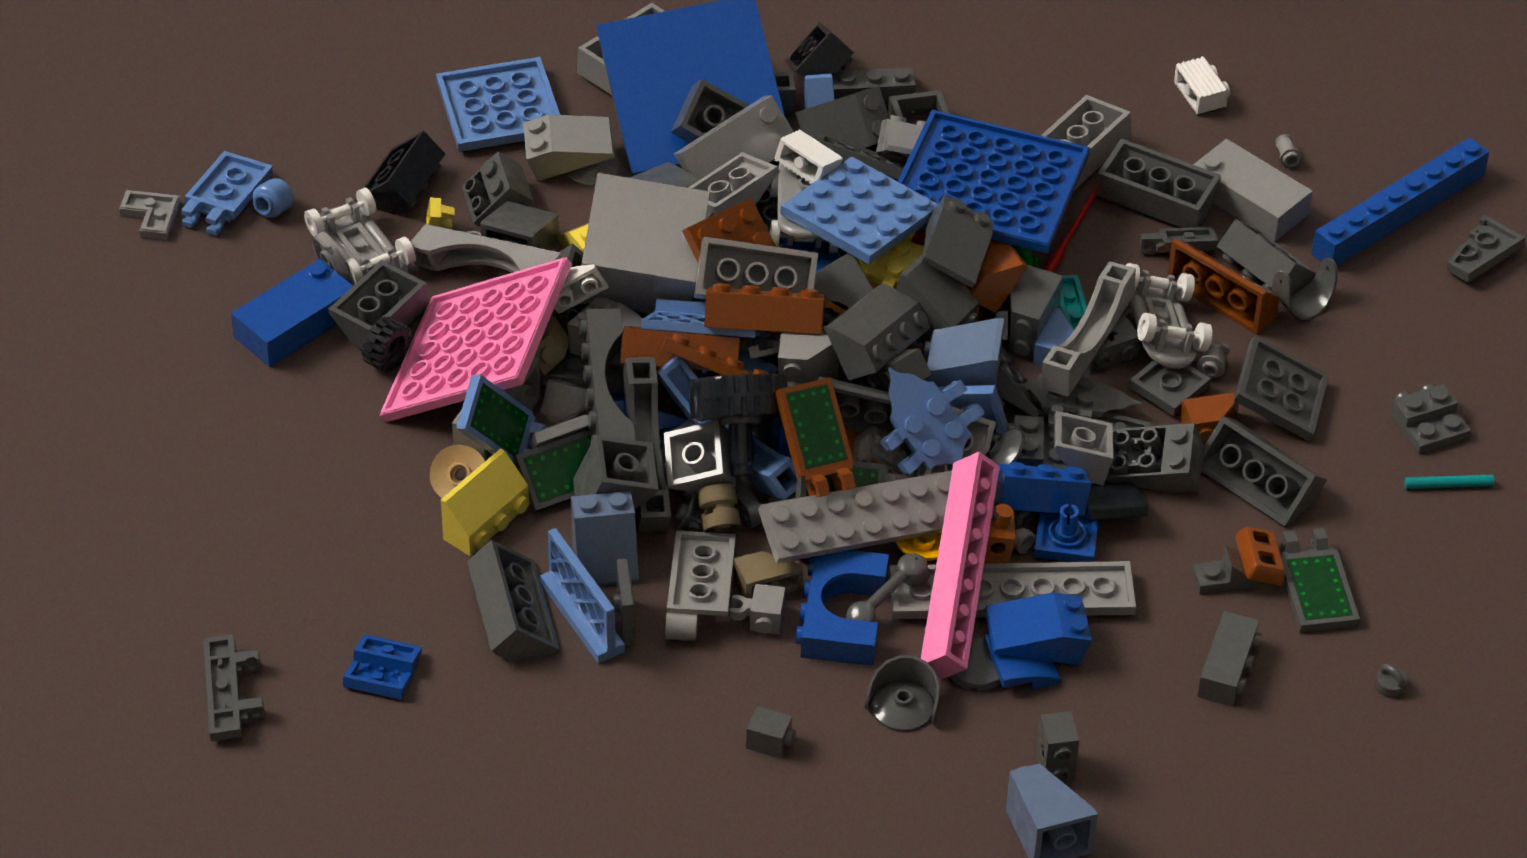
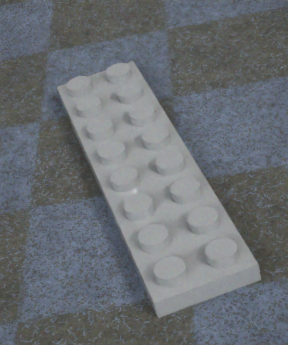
M952 470L856 487L846 491L830 492L829 495L818 498L817 495L761 504L758 511L775 563L942 533Z
M1130 561L984 564L975 618H986L984 611L986 605L1052 592L1082 596L1086 616L1135 615L1136 602ZM890 565V578L898 571L897 565ZM928 565L930 577L926 583L920 586H910L903 582L891 594L893 619H927L936 565Z

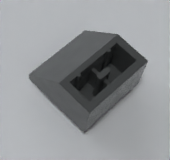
M500 152L495 153L461 186L472 221L476 225H480L483 219L506 201L529 206L534 201L522 165Z

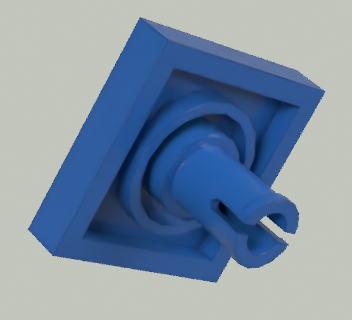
M1069 504L1063 505L1060 508V513L1040 512L1034 557L1067 562H1094L1099 519L1091 520L1087 513L1079 515L1078 507L1073 504L1071 513H1068Z

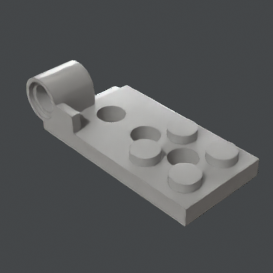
M676 530L667 602L666 640L696 641L698 615L728 616L736 534ZM699 555H708V557H700ZM698 574H705V575H707V576H697V575H698ZM700 593V594H704V595H703V596H696V595H694V594Z

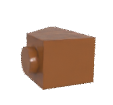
M1235 392L1183 399L1180 415L1181 424L1195 423L1204 443H1206L1222 416L1232 419L1237 417L1239 403L1233 401Z

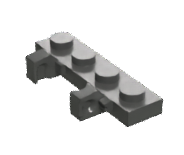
M234 634L203 638L211 741L242 737L241 724L265 718L262 697L250 699L239 697L238 676H243L242 672L249 674L261 671L259 650L243 651L236 649Z

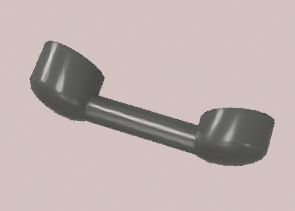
M916 553L902 556L898 561V571L867 601H859L851 605L846 613V619L877 622L875 609L903 582L910 586H920L928 581L930 572L927 560Z

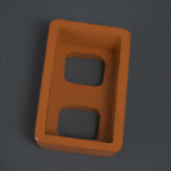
M1248 526L1242 528L1235 535L1246 578L1282 586L1285 579V570L1274 532ZM1259 554L1271 556L1274 565L1263 563L1259 558Z

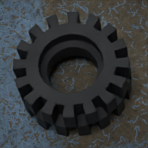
M384 316L381 320L376 321V327L372 326L370 328V335H366L365 339H367V342L363 343L362 348L365 350L362 351L363 361L389 373V370H395V365L399 366L401 364V358H405L406 354L404 353L410 347L408 343L412 340L410 336L412 332L403 323Z

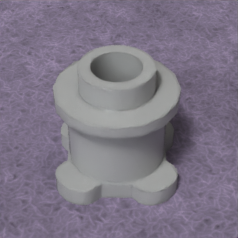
M1211 342L1209 349L1203 352L1198 360V370L1209 378L1222 376L1226 369L1225 366L1229 362L1227 354L1230 352V347L1224 343L1215 344Z

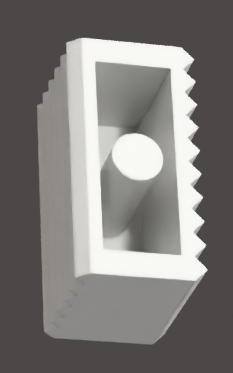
M1202 56L1187 62L1183 61L1181 64L1178 63L1176 65L1174 83L1184 95V98L1191 104V108L1196 112V115L1227 106V98L1230 95L1229 86L1226 81H1221L1216 67L1210 65L1205 57Z
M800 129L780 139L774 157L775 161H779L788 170L791 169L793 173L796 172L797 176L800 175L801 178H805V181L809 180L810 184L840 166L843 160L840 155Z

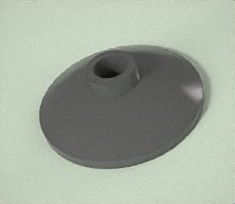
M1016 429L1004 433L998 439L991 441L989 451L985 456L996 464L1016 462L1024 446V435Z
M910 682L889 683L880 688L872 700V712L876 720L884 727L898 732L914 731L925 726L932 717L934 707L930 694L921 686Z

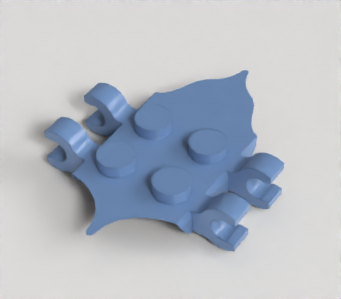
M889 367L888 371L891 377L889 397L892 405L890 421L895 430L885 436L879 443L885 451L889 449L892 451L902 441L905 442L912 453L897 465L903 475L906 473L908 475L911 474L920 464L930 469L940 464H954V462L963 459L964 446L972 435L967 426L985 413L977 403L976 405L971 404L958 415L949 404V402L967 390L963 382L955 380L940 392L933 381L927 382L913 374L899 373Z

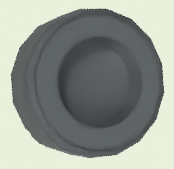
M1385 663L1377 673L1375 685L1381 694L1396 697L1405 691L1407 676L1401 669Z

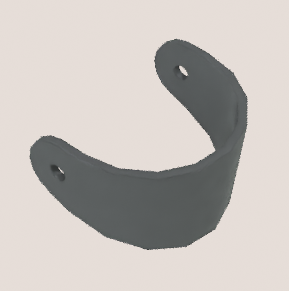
M1331 258L1323 259L1312 281L1300 292L1292 296L1289 275L1285 271H1279L1274 276L1272 292L1280 297L1279 301L1293 315L1301 320H1312L1327 308L1335 293L1338 277L1337 265Z
M899 655L886 660L875 671L869 683L865 699V709H869L875 693L883 686L893 682H910L921 686L932 696L935 703L931 723L935 724L938 716L940 686L935 670L925 660L913 655Z

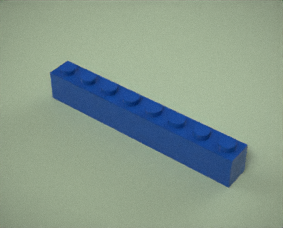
M1467 138L1315 230L1311 255L1320 262L1325 258H1331L1337 266L1485 176L1490 151L1472 138Z

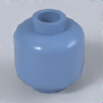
M278 178L269 179L259 185L252 195L255 210L262 216L270 219L288 211L294 201L290 186Z

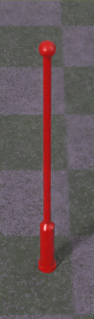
M1097 185L1060 247L1053 251L1043 270L1052 273L1056 270L1064 256V249L1096 197Z

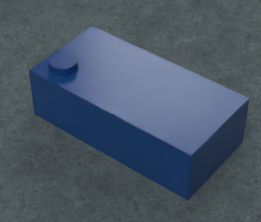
M318 259L231 313L233 337L266 365L271 367L338 325L329 314L328 309L353 285L321 259Z

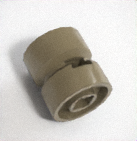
M715 484L703 487L697 491L700 509L705 511L701 515L703 532L730 533L741 528L739 510L734 508L738 503L735 485Z

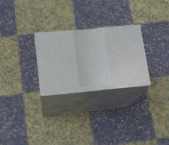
M598 173L581 265L595 264L608 283L609 288L584 300L580 304L589 305L597 297H604L611 301L622 303L631 310L649 315L655 311L657 299L692 301L698 262L682 231L705 220L710 191Z

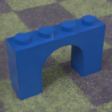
M847 550L815 556V558L809 559L808 576H812L811 581H805L804 598H808V601L801 604L800 621H804L803 626H798L796 632V644L801 645V657L874 665L878 623L838 617L829 612L824 604L830 598L843 593L873 595L887 582L889 554Z

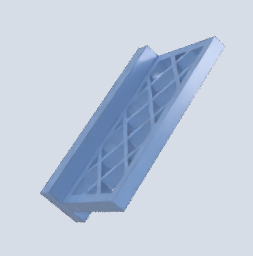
M657 299L655 311L641 321V329L752 338H767L770 332L704 327L706 302Z
M556 528L549 530V572L540 575L541 585L598 664L624 653L625 644L615 631V608Z

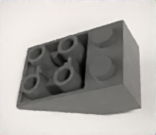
M1195 423L1113 429V461L1105 481L1119 484L1134 483L1136 487L1166 493L1199 491L1204 441Z

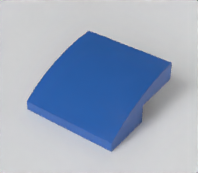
M364 634L355 647L353 661L343 676V687L402 700L418 665L422 647Z
M984 635L983 643L1003 688L1029 683L1031 689H1037L1061 683V678L1054 662L993 654L990 635Z

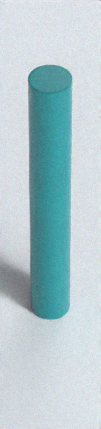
M1494 476L1405 477L1404 485L1405 489L1494 486Z

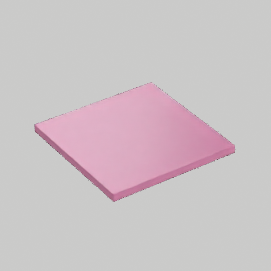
M564 257L432 296L379 416L382 420L389 422L464 401L472 375H482L502 390L523 385L572 266L569 259Z

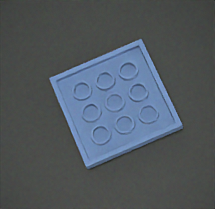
M541 57L436 74V82L458 152L525 141L523 122L548 114L560 115Z
M850 157L830 173L782 204L780 214L861 261L871 264L925 225L938 204L860 160Z

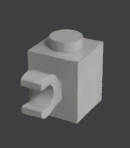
M755 584L753 598L733 595L732 607L739 608H730L729 618L732 620H743L750 616V631L780 634L785 609V587Z

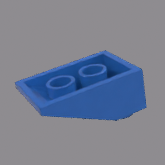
M1052 592L986 605L984 609L993 654L1080 665L1092 642L1082 596Z

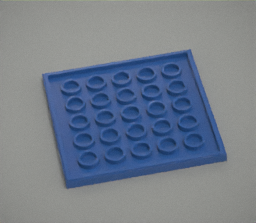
M720 0L596 25L631 176L667 162L681 167L674 153L688 145L689 142L670 132L692 85L701 79L749 105L763 96L772 95L784 115L756 0Z
M931 110L897 182L937 204L946 195L950 198L961 200L967 207L976 212L981 211L987 214L994 221L991 240L1048 253L1088 160L1090 147Z

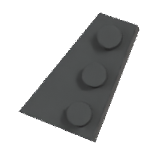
M1483 215L1479 226L1472 229L1469 233V239L1466 243L1459 246L1448 261L1447 271L1466 282H1470L1523 248L1526 237Z

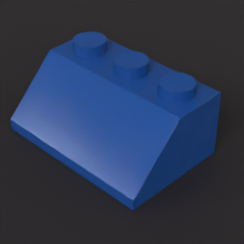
M1019 462L998 464L1000 468L994 499L997 505L1007 504L1013 510L1060 513V508L1065 504H1069L1068 513H1071L1073 504L1078 507L1079 515H1085L1092 484L1085 470L1073 466L1060 469L1047 464H1040L1038 467L1026 466Z

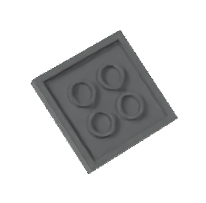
M1255 335L1249 342L1233 401L1309 441L1315 433L1329 375Z

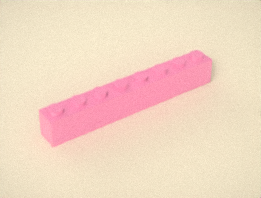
M980 452L954 462L921 653V659L925 660L935 670L939 679H944L964 671L968 667L1000 468L998 464Z

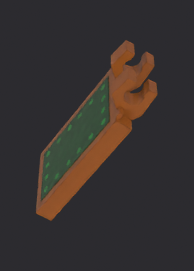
M831 377L776 390V402L797 478L804 477L809 496L817 495L818 498L830 494L827 479L824 477L830 474L835 491H846L856 488L853 473L850 471V469H853L852 464H854Z

